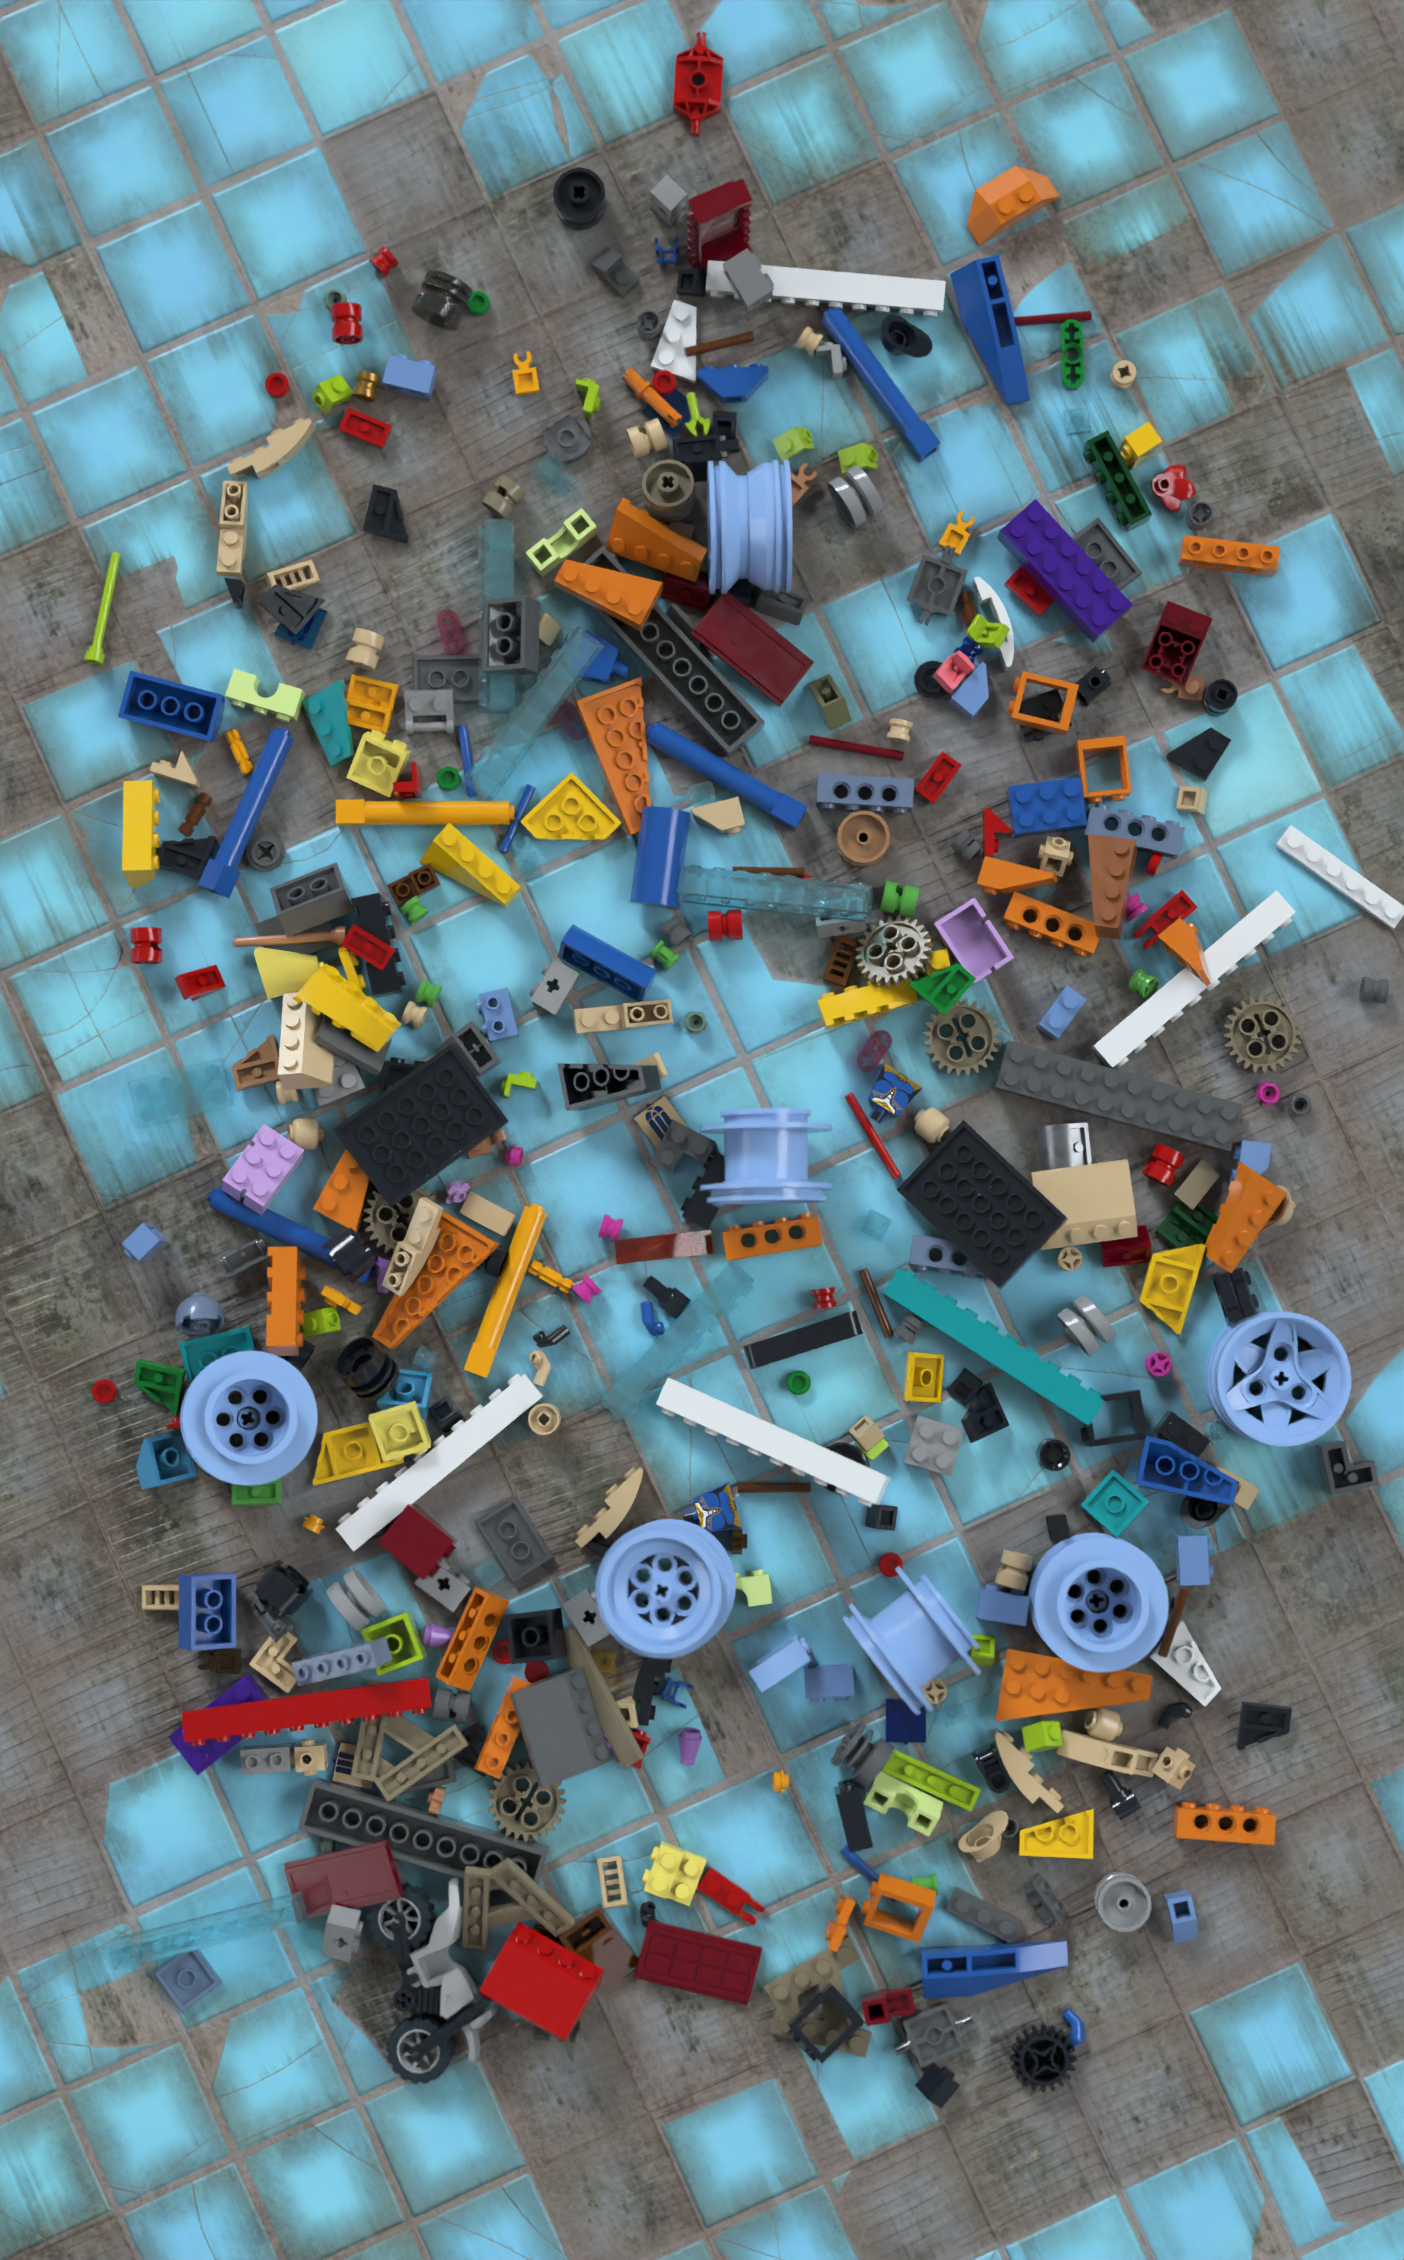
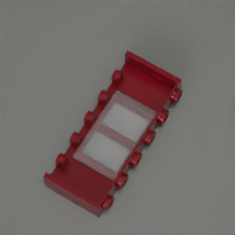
M743 178L735 182L731 180L687 200L688 212H686L688 220L686 222L689 228L687 229L689 236L687 237L689 244L687 246L689 252L687 256L692 267L696 266L697 269L706 271L708 260L726 262L747 248L751 251L748 243L750 241L748 233L751 232L749 228L751 224L749 208L752 207L753 199Z

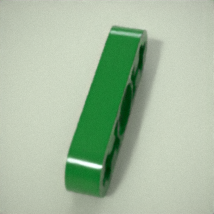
M1070 319L1063 323L1060 330L1061 382L1065 389L1074 391L1081 387L1084 380L1083 329L1077 320ZM1069 327H1073V331H1077L1074 334L1073 343H1069L1070 334L1065 332L1068 331ZM1069 349H1074L1078 352L1079 357L1075 361H1070L1066 358L1065 352ZM1071 367H1075L1074 376L1079 378L1076 379L1074 384L1071 383L1070 379H1067L1070 376Z

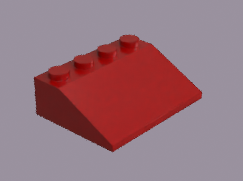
M518 1922L482 1984L479 1994L565 2042L600 1986L604 1969Z

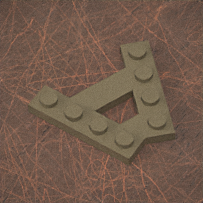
M369 1679L368 1685L386 1682ZM388 1714L378 1715V1720L363 1721L362 1717L351 1777L374 1781L387 1802H390L470 1744L456 1724L435 1738L403 1716L388 1718ZM385 1733L414 1753L398 1765H392L381 1757Z
M509 1857L491 1869L466 1866L464 1873L463 1949L486 1951L488 1928L537 1919L548 1931L557 1937L574 1926L575 1919ZM503 1888L516 1902L489 1907L490 1890Z
M848 1935L843 1937L837 1952L827 1947L764 1985L765 1990L776 2007L770 2033L792 2038L788 2033L791 2028L787 2023L800 2011L798 1995L818 1983L820 1992L831 1982L843 1996L840 1970L861 1958ZM830 1997L821 2003L824 2019L809 2015L798 2025L813 2044L828 2047L849 2027L846 2015ZM859 2028L837 2050L866 2057L871 2031Z

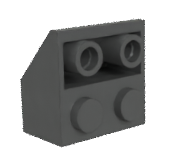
M472 1021L452 1034L435 1050L437 1054L452 1044L477 1079L502 1063Z

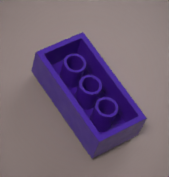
M249 1672L205 1708L270 1698ZM183 1725L168 1736L197 1776L243 1740L240 1739V1735L230 1736V1741L215 1743V1738L206 1739L204 1745L191 1746L190 1742L184 1743Z

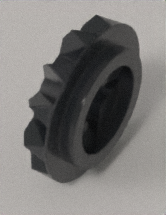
M939 661L925 662L915 672V687L917 692L925 698L937 699L945 696L947 693L938 682V687L934 684L925 686L929 680L928 674L932 676L942 665Z

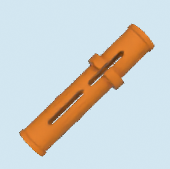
M633 368L628 369L625 372L627 376L624 374L622 380L636 392L635 395L638 398H643L672 428L679 424L677 420L681 421L683 416L652 388V384L649 381L641 378Z

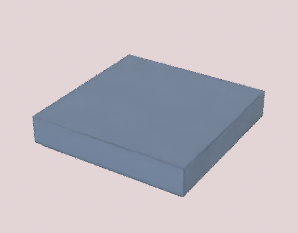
M194 1942L153 1973L182 2013L223 1982Z

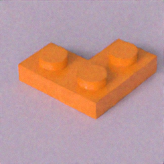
M845 1894L844 1899L839 1898L834 1909L837 1915L833 1922H828L824 1932L828 1949L835 1952L838 1951L847 1931L846 1923L856 1903L855 1897Z

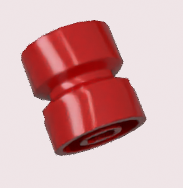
M341 302L332 305L331 320L335 323L332 328L333 342L344 345L362 342L363 329L362 325L359 324L362 321L361 305L353 302Z
M741 909L727 910L726 914H723L721 910L707 911L709 942L723 941L725 936L732 941L743 940Z
M155 927L131 928L130 942L134 944V948L131 949V963H163L162 949L159 948V944L162 943V929Z
M1157 1143L1151 1154L1153 1161L1147 1162L1142 1174L1161 1185L1171 1187L1176 1177L1174 1170L1180 1169L1185 1156L1170 1147Z

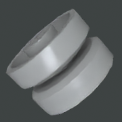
M855 465L845 472L846 481L843 478L836 477L827 484L829 493L837 508L853 528H857L866 522V513L874 517L884 510L883 502L875 486L866 473L858 465Z
M1082 1294L1073 1302L1079 1317L1068 1308H1065L1056 1316L1072 1341L1085 1354L1091 1357L1100 1349L1094 1334L1104 1343H1108L1117 1335L1098 1308L1088 1297Z
M352 1568L343 1576L345 1585L335 1582L326 1592L339 1613L353 1628L360 1631L370 1623L368 1614L377 1617L387 1608L370 1582L357 1569Z
M1124 1871L1112 1872L1104 1876L1096 1885L1093 1895L1094 1906L1103 1922L1111 1929L1120 1932L1134 1931L1141 1927L1149 1918L1152 1908L1151 1897L1143 1883L1133 1874ZM1121 1899H1126V1900H1127V1901H1122V1905H1119V1902H1120Z

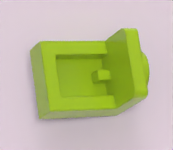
M340 374L319 383L312 394V398L322 413L327 414L332 406L351 399L353 391Z
M576 379V390L587 393L582 409L583 417L593 419L594 412H599L602 398H599L600 387L592 379Z
M794 426L772 440L782 462L783 460L794 458L805 450L811 451L815 448L812 443V434L805 427Z
M860 443L838 451L843 475L855 465H858L862 470L877 469L876 461L878 456L872 445Z
M977 614L966 633L980 648L999 649L1010 629L1004 623H989L982 615Z
M520 1071L519 1075L509 1073L508 1078H503L500 1091L504 1092V1098L510 1099L513 1085L536 1090L538 1080L533 1078L534 1074Z
M335 1307L304 1313V1324H301L304 1338L341 1329L340 1318Z

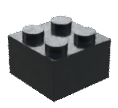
M561 1608L505 1615L511 1664L567 1657Z

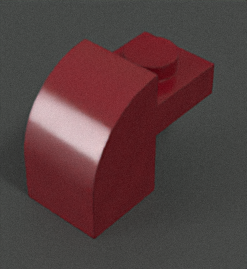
M911 1986L887 1990V1988L877 1990L865 1995L861 2001L866 2027L891 2022V2017L916 2012Z

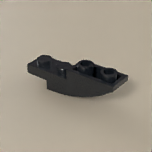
M644 1657L637 1675L632 1697L635 1700H642L639 1725L648 1726L649 1720H654L656 1706L651 1705L652 1695H658L659 1681L654 1680L655 1677L665 1679V1672L670 1673L672 1658Z

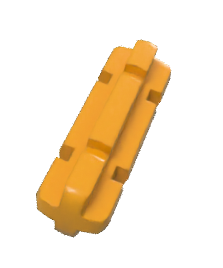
M236 729L225 733V737L229 744L231 743L230 748L237 763L240 764L241 773L243 775L251 774L254 771L252 762L249 761L250 758L243 742L240 741L241 738Z
M536 1260L530 1264L528 1268L530 1274L534 1276L539 1275V1279L555 1288L556 1286L560 1287L559 1290L568 1294L574 1284L572 1280L568 1278L563 1279V1275L547 1266L545 1268L542 1267L543 1264Z

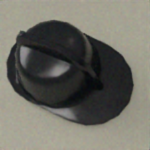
M888 315L883 319L881 323L883 334L880 339L884 348L889 353L896 356L907 354L918 358L925 357L931 353L933 348L932 341L924 331L912 325L901 316Z
M1187 1496L1180 1507V1515L1188 1526L1204 1528L1215 1524L1230 1505Z

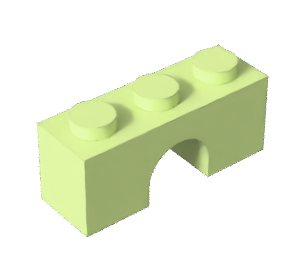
M581 508L563 522V527L554 536L547 540L543 538L526 552L527 560L540 576L544 577L598 534L597 526Z
M237 669L233 670L225 695L231 701V705L244 709V706L254 708L253 712L267 716V713L275 714L276 719L288 723L290 719L298 720L302 701L306 695L302 689L279 683L276 693L271 697L264 698L258 695L260 679L257 675Z
M764 1569L750 1570L749 1575L740 1576L739 1572H735L736 1589H740L746 1594L748 1607L773 1604L769 1572L764 1573Z
M882 1771L869 1784L863 1804L883 1814H886L890 1807L903 1811L908 1817L907 1826L928 1837L939 1821L943 1802Z

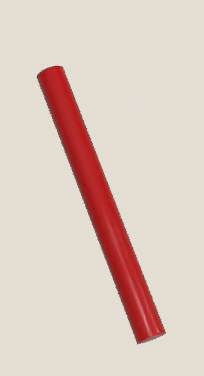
M853 1092L845 1096V1100L893 1180L901 1176L900 1171Z

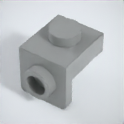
M825 342L817 346L816 358L830 357L832 380L842 379L843 371H847L846 357H841L840 344L834 345L833 342Z

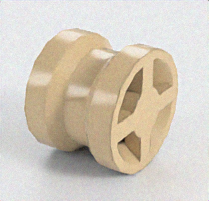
M807 326L801 334L796 348L806 350L808 355L813 357L816 354V347L822 344L824 336L822 334H815L812 328Z
M1122 360L1115 364L1110 379L1116 388L1126 389L1131 386L1136 376L1134 364L1127 360Z
M890 719L889 726L891 728L887 733L886 739L897 743H909L910 736L908 734L909 730L912 729L913 723L902 719Z
M409 1001L402 1015L401 1023H410L415 1029L419 1030L426 1018L428 1008L424 1006L418 1007L415 1002Z
M276 1081V1092L280 1105L286 1104L287 1101H293L294 1103L300 1101L299 1089L285 1090L281 1081Z
M1065 1247L1058 1252L1056 1262L1062 1270L1074 1271L1080 1267L1082 1255L1074 1247Z
M936 1677L923 1686L925 1696L932 1704L942 1702L947 1695L945 1684Z

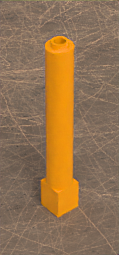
M336 800V825L338 827L447 825L448 823L452 825H510V820H515V806L510 805V801Z
M531 1203L530 1207L524 1206L475 1342H473L464 1367L466 1371L485 1378L489 1376L498 1352L497 1349L547 1213L543 1212L544 1207L534 1203Z

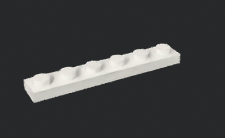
M1292 825L1287 828L1275 845L1389 928L1394 929L1404 916V906Z

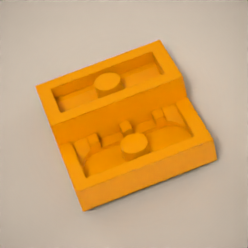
M353 673L350 679L347 698H345L348 704V711H346L348 724L387 733L399 685Z

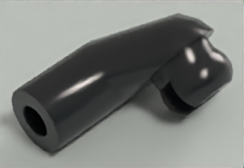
M1185 1702L1169 1704L1157 1724L1168 1730L1173 1719L1182 1717L1187 1719L1192 1715L1193 1710Z

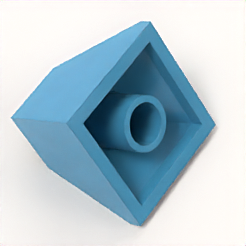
M399 1369V1377L396 1384L386 1395L378 1399L377 1406L382 1410L416 1401L421 1418L424 1419L426 1425L433 1373Z
M181 1430L143 1440L136 1464L141 1490L197 1476L193 1458L185 1448Z

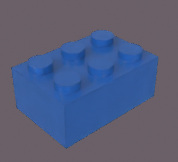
M1081 777L1009 786L1006 790L1011 830L1013 831L1012 838L1084 829L1087 825Z
M229 1572L179 1574V1648L189 1651L235 1648L236 1574Z

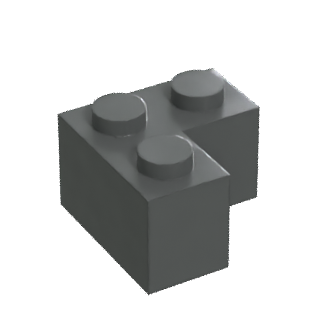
M672 1119L651 1163L671 1174L683 1152L705 1163L716 1141Z
M1339 1440L1316 1445L1325 1492L1327 1494L1333 1495L1379 1485L1375 1462L1364 1460L1350 1463L1344 1441Z

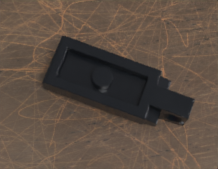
M719 434L672 439L674 460L686 464L685 460L687 458L709 457L710 461L728 458L727 454L739 452L738 439L726 440V436H720Z

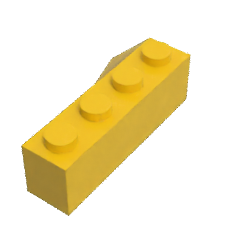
M152 780L123 781L122 871L131 889H136L154 880L156 870H159L160 867L159 856L156 855V848L160 847L159 833H156V825H160L159 811H156V803H160V790L155 788Z
M450 823L436 836L419 861L424 865L430 863L432 868L439 873L448 876L506 908L522 891L518 883Z
M324 964L293 998L298 1003H301L303 1000L311 1005V1011L315 1014L320 1015L322 1012L330 1017L332 1024L339 1029L347 1028L351 1030L352 1037L376 1052H379L389 1042L401 1026V1023L397 1021L392 1013L382 1009L373 998L362 993L356 984L346 980L336 968L328 964Z
M868 981L865 987L858 988L857 985L844 988V993L835 995L834 992L823 994L820 996L821 1000L817 1001V1006L824 1030H828L916 1004L918 1002L916 992L905 981H901L900 988H898L896 983H893L891 989L887 987L886 983L880 988L877 982L871 984Z

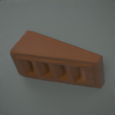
M843 935L837 936L822 980L845 987L857 954L856 948L860 946L859 941ZM840 942L854 947L853 951L839 947ZM837 951L851 956L850 959L837 956ZM836 960L847 964V968L834 965L833 961ZM833 969L844 973V976L840 977L829 972Z

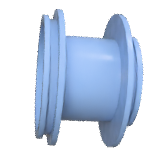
M764 1108L721 1111L720 1117L724 1118V1124L700 1126V1132L724 1134L725 1181L719 1184L700 1185V1191L710 1192V1197H707V1203L827 1202V1196H823V1190L833 1189V1184L817 1183L808 1180V1133L832 1131V1125L807 1122V1117L811 1116V1110Z
M259 1351L232 1353L204 1368L188 1387L180 1412L182 1438L193 1460L211 1476L224 1482L238 1485L269 1483L292 1471L309 1451L317 1428L315 1398L303 1375L284 1359ZM256 1390L265 1392L266 1400L264 1403L257 1404L254 1402L253 1393ZM231 1391H237L241 1394L242 1398L239 1404L233 1405L229 1402L228 1395ZM271 1410L279 1415V1420L275 1425H271L266 1421V1414ZM222 1412L228 1414L230 1418L229 1424L225 1427L219 1426L216 1422L217 1415ZM250 1412V1418L253 1419V1423H247L245 1426L242 1424L243 1419L240 1417L242 1414L246 1415ZM259 1432L267 1436V1443L262 1447L257 1446L254 1442V1437ZM234 1433L240 1434L243 1439L241 1446L238 1448L232 1447L229 1443V1438Z
M656 1520L624 1534L607 1551L600 1564L596 1578V1602L599 1614L606 1628L623 1646L637 1654L650 1658H675L686 1655L701 1647L725 1624L733 1608L736 1595L735 1571L723 1545L706 1529L684 1520ZM663 1557L670 1559L672 1562V1567L668 1571L660 1566V1560ZM640 1569H646L650 1573L648 1582H643L639 1579L638 1573ZM683 1571H688L692 1574L693 1581L691 1584L682 1582L681 1573ZM660 1584L663 1587H668L667 1596L664 1593H658V1589L661 1588ZM639 1594H645L648 1597V1606L643 1607L638 1600ZM682 1596L690 1598L692 1602L690 1609L681 1607L680 1598ZM663 1607L669 1611L670 1616L668 1620L659 1618V1608Z
M1082 1533L1060 1541L1041 1558L1030 1580L1028 1596L1030 1597L1029 1612L1036 1631L1060 1658L1075 1667L1093 1672H1111L1129 1667L1144 1658L1154 1648L1164 1631L1169 1603L1167 1588L1160 1571L1143 1551L1120 1538L1117 1539L1113 1535ZM1093 1569L1099 1572L1098 1580L1096 1582H1089L1087 1579L1088 1572ZM1115 1579H1119L1122 1583L1121 1589L1117 1592H1112L1110 1590V1583ZM1073 1584L1078 1585L1080 1588L1079 1594L1076 1597H1069L1067 1592L1069 1587ZM1094 1593L1100 1597L1096 1605L1089 1601V1599L1093 1598ZM1123 1604L1125 1607L1123 1615L1114 1616V1606ZM1075 1609H1081L1083 1612L1082 1619L1077 1622L1072 1621L1071 1612ZM1097 1619H1104L1105 1627L1102 1631H1095L1093 1628V1624Z
M898 1566L895 1570L910 1588L872 1619L864 1616L852 1602L848 1606L854 1614L850 1617L845 1615L843 1620L912 1711L918 1715L921 1713L920 1708L925 1706L931 1713L935 1709L925 1696L923 1686L960 1657L966 1660L977 1676L980 1675L981 1671L967 1654L973 1647L977 1650L980 1646L924 1573L920 1576L922 1580L914 1585L900 1566Z

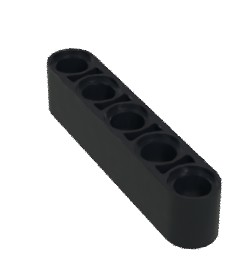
M855 1310L743 1346L751 1370L863 1334Z

